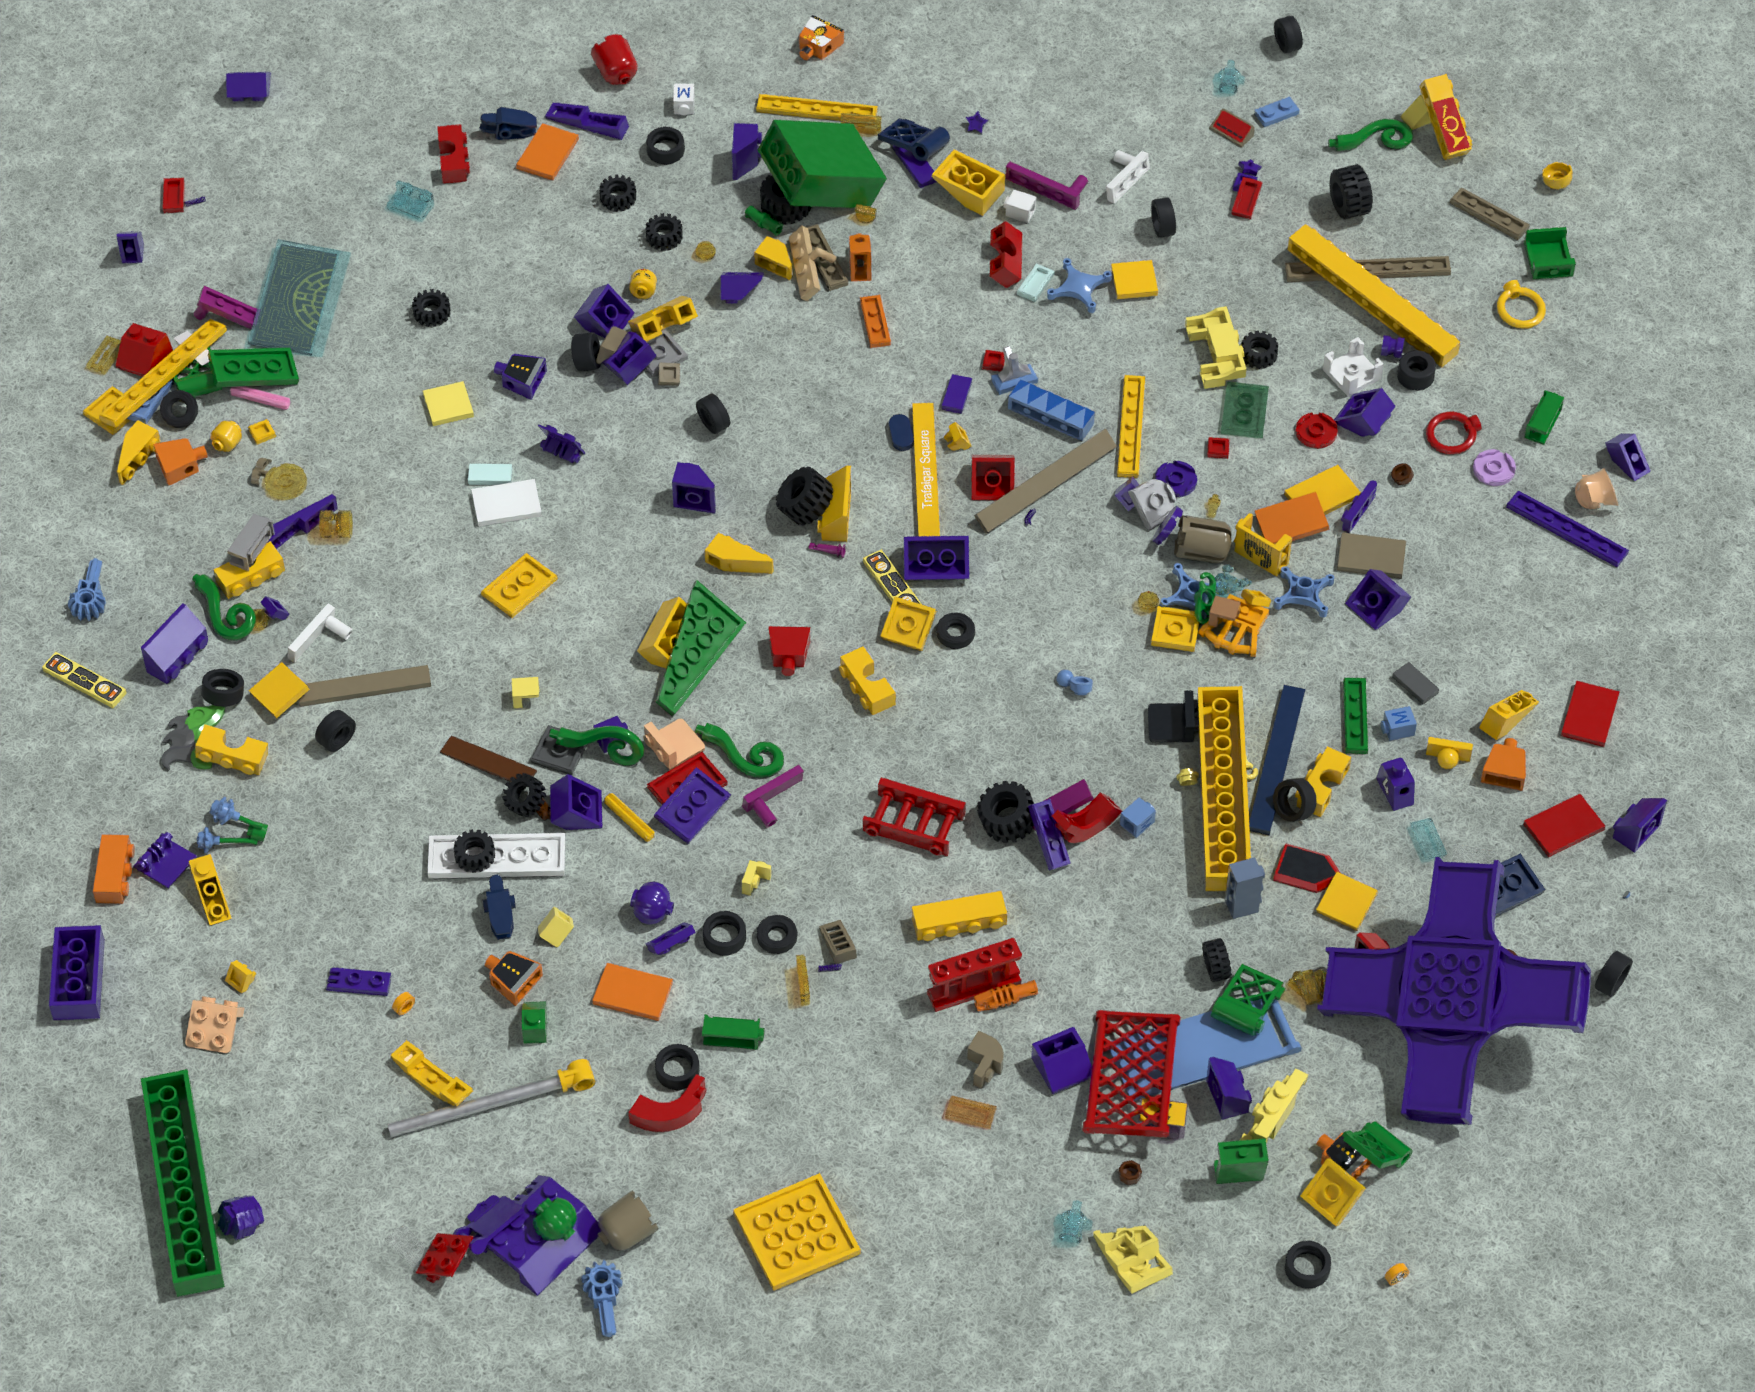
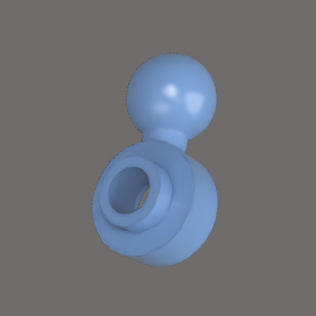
M1066 669L1061 670L1057 674V683L1063 687L1070 686V689L1077 695H1086L1092 691L1093 680L1088 677H1074L1073 673Z

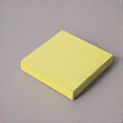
M464 381L423 390V396L433 426L474 417Z

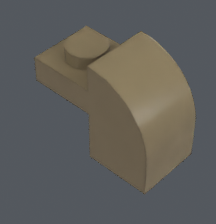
M981 1031L977 1032L968 1047L967 1060L979 1065L973 1075V1085L982 1089L985 1082L989 1083L994 1072L1001 1075L1004 1053L1001 1044L995 1038Z

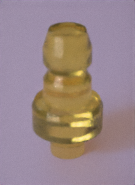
M1213 494L1208 499L1209 517L1214 518L1216 516V510L1221 504L1217 494Z

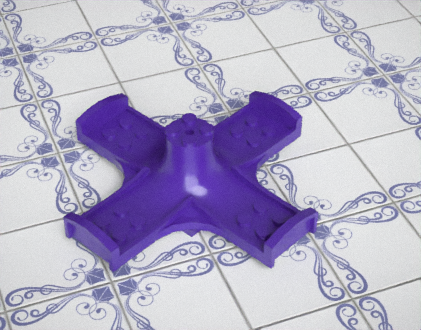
M1435 857L1429 906L1423 926L1415 936H1408L1407 942L1397 948L1373 950L1326 947L1325 951L1329 954L1323 1003L1318 1005L1317 1009L1324 1016L1333 1017L1334 1014L1382 1017L1389 1019L1401 1029L1407 1041L1408 1063L1401 1114L1407 1120L1446 1125H1472L1473 1115L1470 1113L1479 1051L1492 1035L1506 1027L1525 1026L1570 1029L1574 1033H1584L1591 984V969L1586 962L1528 959L1513 955L1501 945L1495 934L1494 921L1500 877L1504 876V866L1499 860H1494L1493 864L1443 862L1440 857Z

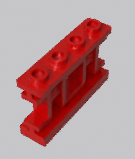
M1015 938L929 964V977L934 987L927 989V995L934 1011H941L974 1000V996L989 991V989L995 990L996 987L1001 989V986L1006 985L1007 987L1010 983L1015 985L1021 984L1020 970L1015 961L1022 958V953Z

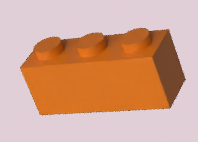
M101 835L93 887L96 903L123 904L124 896L129 894L127 877H131L132 864L129 862L130 858H134L135 846L131 844L129 835Z

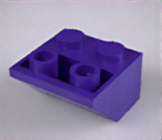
M629 331L617 351L602 363L628 385L657 355L644 339L637 333Z
M1074 1026L1032 1043L1031 1059L1052 1095L1091 1079L1092 1066L1087 1050Z

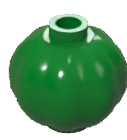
M546 1198L534 1209L537 1215L533 1218V1226L535 1232L542 1239L554 1241L562 1238L566 1241L575 1233L573 1227L577 1220V1214L574 1206L569 1201L562 1198H555L551 1201L549 1198Z

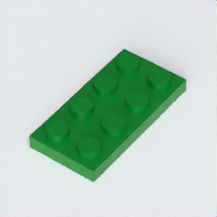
M291 348L209 350L208 359L216 387L298 385L299 376Z

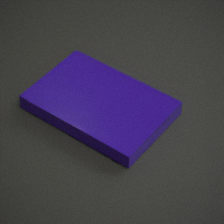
M696 767L654 814V818L689 844L729 800L731 794Z

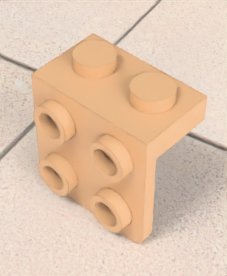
M677 719L660 730L652 722L644 725L643 739L646 745L651 747L658 759L669 770L705 750V744L683 719Z
M202 996L201 1000H193L185 1044L188 1047L229 1053L232 1048L237 1017H243L244 1008L238 1007V1002L224 1000V1004L215 1003L216 998Z

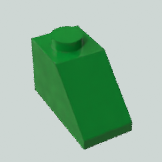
M546 1001L523 1002L522 1036L524 1044L547 1043Z

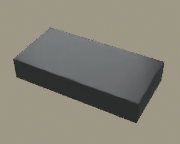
M1407 662L1392 675V678L1422 705L1439 693V688L1410 662Z

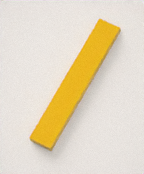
M759 94L756 112L874 125L878 106L766 94Z
M1124 375L1117 477H1139L1145 376Z

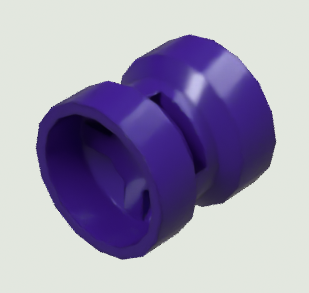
M1384 335L1381 356L1394 354L1395 358H1401L1405 338L1398 337L1393 339L1390 336Z

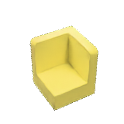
M538 677L512 678L514 708H523L522 698L539 697Z
M553 907L538 926L539 936L555 947H559L574 928L573 919L556 907Z

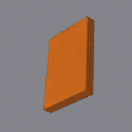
M542 123L517 162V169L553 181L578 142L579 135Z
M1316 492L1255 510V516L1263 537L1273 544H1276L1284 534L1292 537V541L1329 530V524Z
M607 963L592 1002L593 1005L659 1021L673 985V979Z

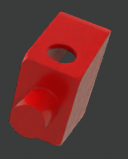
M769 626V645L773 666L782 667L783 675L792 676L795 673V667H804L810 645V627Z

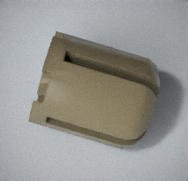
M1188 515L1180 517L1178 523L1180 528L1177 539H1175L1174 555L1179 558L1215 564L1223 563L1231 547L1232 531L1230 526L1223 521Z

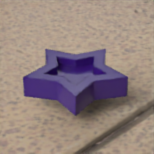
M979 111L974 116L966 117L969 122L968 132L976 130L982 133L983 126L989 120L982 118Z
M1251 159L1239 161L1238 163L1243 169L1242 173H1250L1254 176H1257L1258 171L1262 168V166L1255 164Z

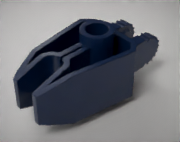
M500 107L496 113H484L481 115L479 127L481 132L495 134V138L498 140L525 139L536 134L537 117L527 111Z
M492 875L489 879L490 891H486L487 899H482L484 913L489 912L491 931L497 940L511 938L514 929L512 909L516 908L515 897L509 894V888L504 889L503 879L500 875Z

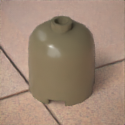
M633 1190L600 1214L598 1226L601 1232L598 1233V1236L605 1246L610 1244L616 1250H626L659 1230L656 1223L651 1225L652 1222L649 1217L652 1215L639 1197L634 1199L635 1193Z

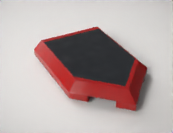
M1286 843L1273 881L1318 893L1329 887L1336 872H1341L1330 855Z

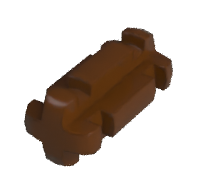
M546 801L544 805L540 803L541 809L539 811L536 810L539 816H542V820L550 819L551 809Z

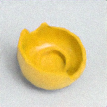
M1561 162L1548 164L1542 170V178L1545 185L1557 190L1566 188L1573 178L1571 165Z

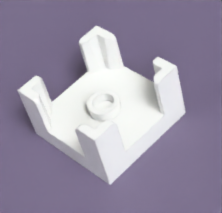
M1359 337L1350 341L1348 353L1333 360V351L1324 356L1323 371L1348 397L1382 379L1384 364L1379 358H1376L1374 366L1363 355L1364 343Z

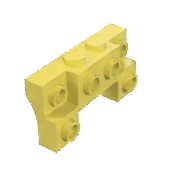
M1227 306L1216 308L1203 315L1186 317L1185 328L1189 341L1206 339L1213 363L1200 365V376L1204 389L1225 386V380L1245 378L1247 369L1243 360L1244 350L1242 345L1239 346L1238 344L1239 334L1233 328Z
M1295 1069L1291 1076L1287 1075L1282 1082L1277 1080L1272 1088L1268 1087L1263 1095V1102L1261 1104L1257 1103L1253 1110L1252 1116L1255 1117L1253 1127L1248 1134L1244 1133L1240 1141L1266 1138L1267 1143L1268 1137L1274 1139L1292 1112L1297 1093L1306 1084L1308 1074Z

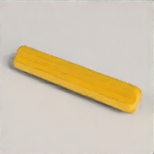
M610 793L604 798V803L643 840L649 842L655 837V832L615 794Z

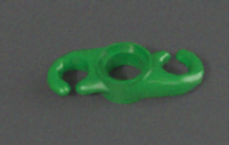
M1203 572L1200 575V579L1203 580L1207 577L1209 579V586H1206L1204 581H1200L1199 590L1194 595V616L1203 625L1209 621V617L1203 619L1201 612L1203 610L1209 616L1216 595V580L1208 572ZM1203 593L1208 596L1207 604L1202 600Z

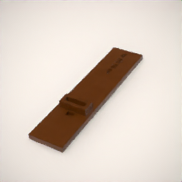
M452 735L440 750V753L510 782H512L510 778L512 776L516 778V774L522 775V773H526L534 777L537 773V770Z

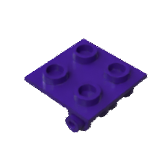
M538 424V427L547 436L546 440L543 439L540 443L543 451L554 456L559 454V458H563L570 463L579 462L581 458L579 454H585V451L581 448L582 445L575 441L576 438L568 433L562 435L558 433L556 428L550 425L544 427Z
M169 832L161 833L160 837L155 843L151 844V847L147 849L144 855L138 858L133 868L169 889L188 868V861L196 859L197 855L171 841L173 836Z

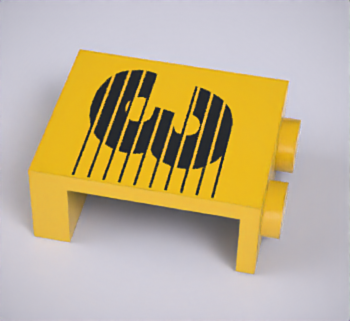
M1249 513L1236 524L1234 552L1277 577L1281 572V568L1289 564L1292 537L1284 534L1276 544H1273L1251 531L1253 514Z

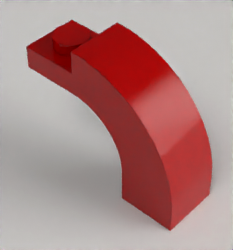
M1100 792L1081 811L1074 814H1066L1057 810L1052 817L1057 822L1055 826L1061 831L1062 836L1068 842L1079 843L1090 839L1107 828L1123 811L1109 796Z
M696 1074L683 1095L671 1102H656L640 1094L628 1112L629 1123L652 1132H668L686 1126L702 1111L701 1101L707 1092L705 1078Z

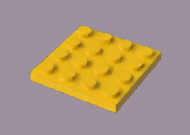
M820 1173L733 1209V1214L773 1291L861 1254L857 1241Z

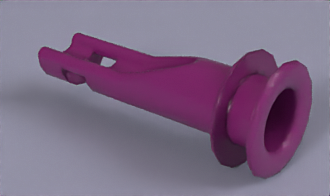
M811 542L809 544V549L836 554L838 558L839 555L842 558L845 556V544L843 547H841V544L838 546L815 545V543Z

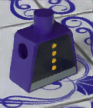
M513 354L507 364L497 361L494 366V373L502 375V385L504 388L531 400L547 372L546 358Z

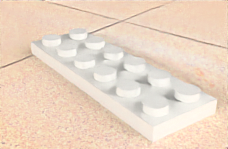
M565 833L488 834V837L491 836L494 841V862L490 864L488 869L484 867L482 872L476 870V873H472L471 870L468 872L464 871V867L461 869L455 861L454 842L457 841L459 835L429 836L428 878L492 877V875L497 874L500 877L565 876ZM471 847L465 853L474 856L482 853L484 849Z

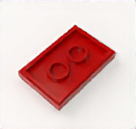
M1576 681L1561 736L1605 747L1620 691Z
M700 752L649 782L647 788L663 805L696 767L722 788L728 785V781L707 756Z
M1581 794L1524 820L1523 823L1548 857L1604 831L1606 827Z

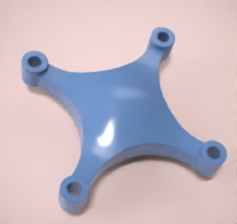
M1065 258L1063 260V268L1067 271L1068 277L1059 288L1055 290L1052 288L1048 289L1047 298L1054 300L1062 296L1074 297L1087 306L1088 312L1094 313L1096 311V303L1092 301L1091 293L1098 285L1110 282L1112 273L1105 271L1104 274L1098 276L1082 273L1073 268L1071 259Z
M1176 563L1172 572L1178 577L1179 589L1174 595L1162 598L1159 606L1180 605L1194 610V595L1199 590V581L1190 578L1184 572L1182 565ZM1219 579L1216 581V590H1222L1225 586V581ZM1205 593L1202 594L1204 603H1206V598L1208 597ZM1202 610V618L1206 619L1207 617H1209L1206 615L1205 611Z
M1282 567L1280 576L1288 581L1290 589L1285 595L1274 599L1273 607L1279 610L1285 604H1300L1313 607L1319 612L1320 617H1326L1328 607L1322 604L1318 595L1325 586H1332L1334 584V576L1328 574L1324 578L1312 580L1309 577H1298L1288 567Z

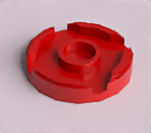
M1312 412L1305 414L1297 421L1295 433L1297 439L1302 444L1310 448L1319 449L1333 444L1337 438L1338 430L1337 424L1332 417L1325 413L1313 414Z

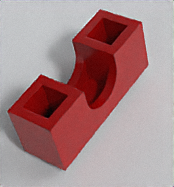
M461 124L437 126L440 154H450L440 156L443 184L467 182L466 174H470L469 162H465V159H469L468 147H464V144H467L466 132H462Z
M1007 221L991 229L990 246L995 248L1000 255L990 261L989 277L1005 288L1012 286L1022 279L1023 233Z

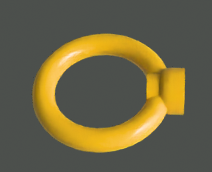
M1511 280L1504 284V292L1497 300V312L1501 319L1508 325L1520 329L1532 328L1538 325L1546 314V306L1541 296L1529 288L1521 287L1517 280ZM1520 295L1529 297L1537 305V314L1530 320L1515 319L1505 309L1506 300L1508 298H1518Z

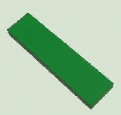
M1344 677L1345 753L1368 754L1366 678Z

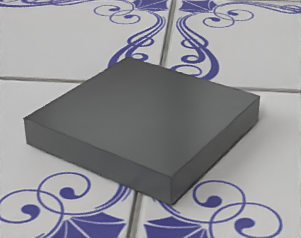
M548 725L531 758V763L573 775L587 745L570 748L556 744L557 739L549 737L551 729L560 731V728Z

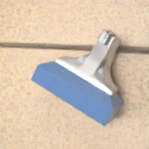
M1010 346L1004 347V369L1000 373L991 376V381L998 394L1001 395L1013 391L1020 380L1032 384L1038 383V377L1032 366L1019 363L1018 354L1012 353Z

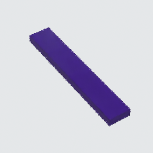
M1519 490L1507 503L1506 508L1617 568L1629 553V550Z

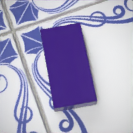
M955 374L951 375L942 403V410L963 413L971 388L972 378Z

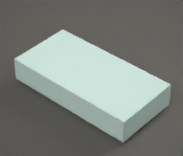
M1036 264L1017 290V295L1036 302L1054 276V271Z
M469 464L468 485L511 483L512 464Z

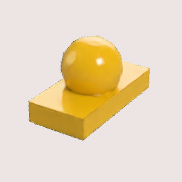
M1429 737L1426 755L1437 757L1438 764L1442 768L1452 769L1456 767L1459 760L1470 762L1473 744Z

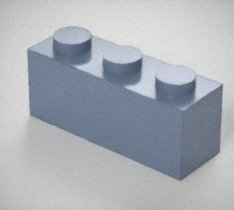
M1255 857L1229 864L1225 902L1232 919L1259 912V904L1262 903L1261 891L1264 889L1262 881L1265 878V872L1262 865H1258Z

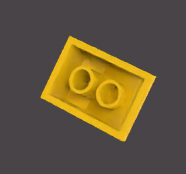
M955 149L932 174V178L965 208L982 216L1005 191L1004 173Z

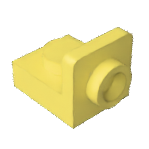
M749 860L742 880V894L751 896L753 888H758L760 878L770 880L771 865L762 861Z

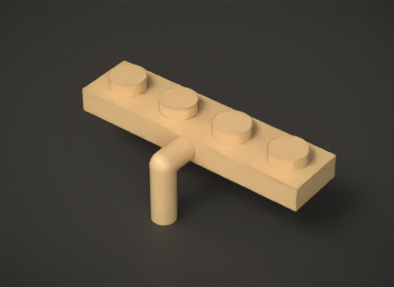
M801 226L789 236V242L800 297L808 301L821 290L815 259L821 257L833 263L836 260V256L821 248L812 250L808 228Z

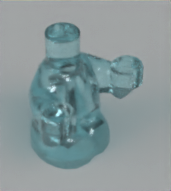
M1228 60L1227 67L1214 75V82H1220L1219 91L1221 93L1236 94L1238 84H1244L1245 77L1235 68V61Z
M1230 564L1222 567L1224 573H1219L1215 576L1216 593L1218 595L1233 594L1251 585V580H1248V578L1237 579L1231 576L1230 573L1233 572L1234 567Z
M1074 1200L1070 1210L1057 1214L1055 1224L1063 1225L1059 1234L1060 1240L1081 1243L1082 1229L1092 1230L1093 1221L1087 1219L1081 1212V1201Z

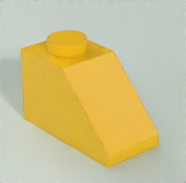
M766 236L754 252L755 265L791 280L792 264L785 244L777 239Z

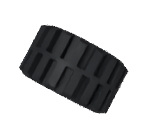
M1358 164L1333 170L1330 174L1329 189L1332 203L1339 216L1345 220L1369 214L1372 209L1373 194L1365 170Z
M768 175L766 180L762 181V186H760L762 213H768L772 219L777 222L781 221L783 225H786V222L794 224L795 220L800 222L803 220V216L806 217L811 206H791L788 200L782 197L784 194L773 176Z
M809 466L806 468L801 467L787 476L786 480L781 484L776 496V506L796 524H810L814 520L816 521L830 505L833 497L832 484L815 469Z
M1002 781L1000 785L997 782L993 784V788L988 787L985 790L986 794H981V801H978L977 804L978 816L987 835L990 838L993 836V839L997 842L1001 839L1003 843H1008V840H1012L1013 843L1017 842V838H1025L1026 833L1030 834L1033 831L1031 826H1034L1028 806L1034 804L1029 790L1025 789V786L1022 784L1017 785V782L1014 781L1010 784L1007 781ZM1006 808H1017L1016 811L1009 816H998V814Z

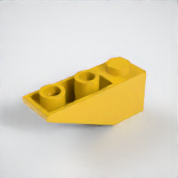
M139 420L136 421L124 436L117 469L121 485L127 480L132 479L139 466H143L148 456L153 451L155 452L154 444L161 443L159 431Z
M719 532L705 549V562L722 571L767 574L774 572L773 559L767 554H761L750 546L743 545L732 537L725 536Z
M1520 690L1490 706L1479 729L1495 740H1498L1507 735L1539 701L1533 698L1529 692Z
M211 854L188 861L190 872L209 925L232 919Z

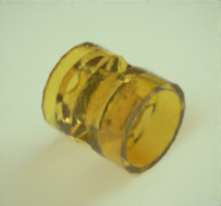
M333 510L320 511L319 531L321 538H334L335 535L339 538H352L353 517L351 510H339L338 513H334ZM333 520H336V528H332Z

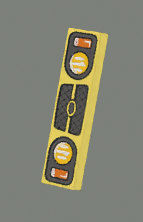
M882 549L863 558V563L892 603L894 597H899L921 604Z
M57 652L42 666L44 672L111 708H114L127 694L125 688Z

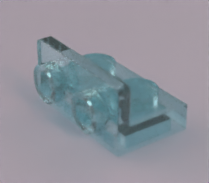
M398 180L396 182L397 191L386 204L387 209L423 222L434 207L433 193Z

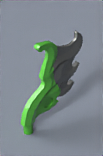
M214 705L195 707L187 711L188 716H177L170 720L168 727L171 728L174 725L177 727L169 732L163 740L164 744L169 741L172 742L170 748L162 755L164 768L170 770L172 762L185 761L192 763L198 769H211V762H203L196 758L195 745L204 724L212 727L216 726L223 718L226 707Z

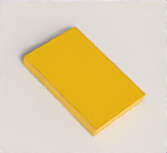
M1335 465L1286 489L1284 492L1288 500L1316 492L1325 515L1351 503L1356 495L1359 496L1361 494L1360 490L1339 465Z
M525 553L481 591V595L513 618L552 585L558 577L540 562Z

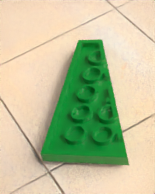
M698 580L693 583L655 701L671 716L676 714L746 624L740 616Z

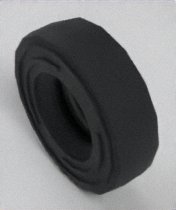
M174 390L163 397L160 404V413L162 419L168 425L175 428H184L195 421L198 415V404L190 393L184 390ZM177 401H182L187 406L186 413L181 417L174 416L171 411L172 405Z
M946 614L939 620L936 626L937 638L941 644L951 649L967 647L975 637V624L965 614ZM953 625H958L964 629V633L961 636H951L947 630Z
M771 915L760 922L757 927L756 937L758 944L763 950L772 954H781L794 947L797 942L798 931L795 923L790 918L784 915ZM774 928H780L785 931L786 936L780 941H774L769 938L768 933Z

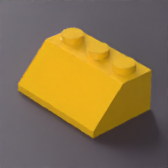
M846 465L826 477L832 484L833 497L828 508L820 515L822 520H818L817 533H821V541L847 542L851 501L850 465Z
M680 597L662 603L637 650L650 664L665 669L687 605Z

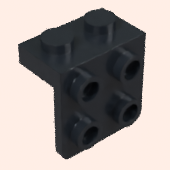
M1184 690L1183 703H1151L1148 705V730L1151 742H1194V732L1199 731V718L1194 717V713H1198V699H1194L1193 690Z

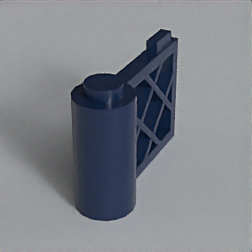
M899 118L878 134V140L909 150L916 159L925 161L948 144L950 135L944 127L938 126L932 130L915 124L911 120Z

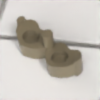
M258 459L255 469L252 471L251 484L260 486L261 474L268 475V471L264 469L269 462H272L271 459Z

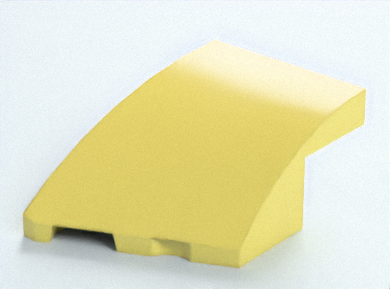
M1146 1226L1117 1228L1116 1232L1101 1233L1100 1230L1093 1232L1099 1248L1131 1294L1173 1274L1170 1264L1159 1254L1157 1237ZM1156 1257L1159 1262L1156 1264L1160 1266L1150 1269L1151 1264L1148 1261Z

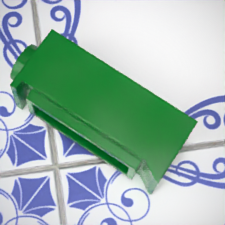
M1544 390V394L1529 424L1526 426L1524 438L1543 445L1545 444L1562 411L1563 396Z
M705 1014L702 1044L706 1046L758 1050L759 1042L764 1041L765 1028H761L760 1018H758V1021L725 1017L711 1018Z

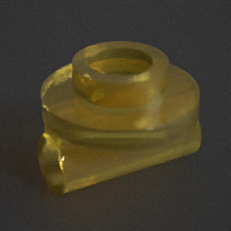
M857 204L855 208L857 220L861 223L873 222L876 219L877 208Z

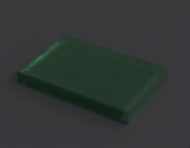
M1227 381L1221 434L1263 438L1269 386Z

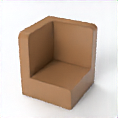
M1215 595L1209 612L1208 625L1217 627L1220 618L1235 621L1240 614L1241 602Z

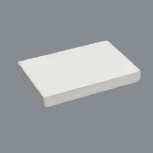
M535 479L471 489L478 527L542 516Z

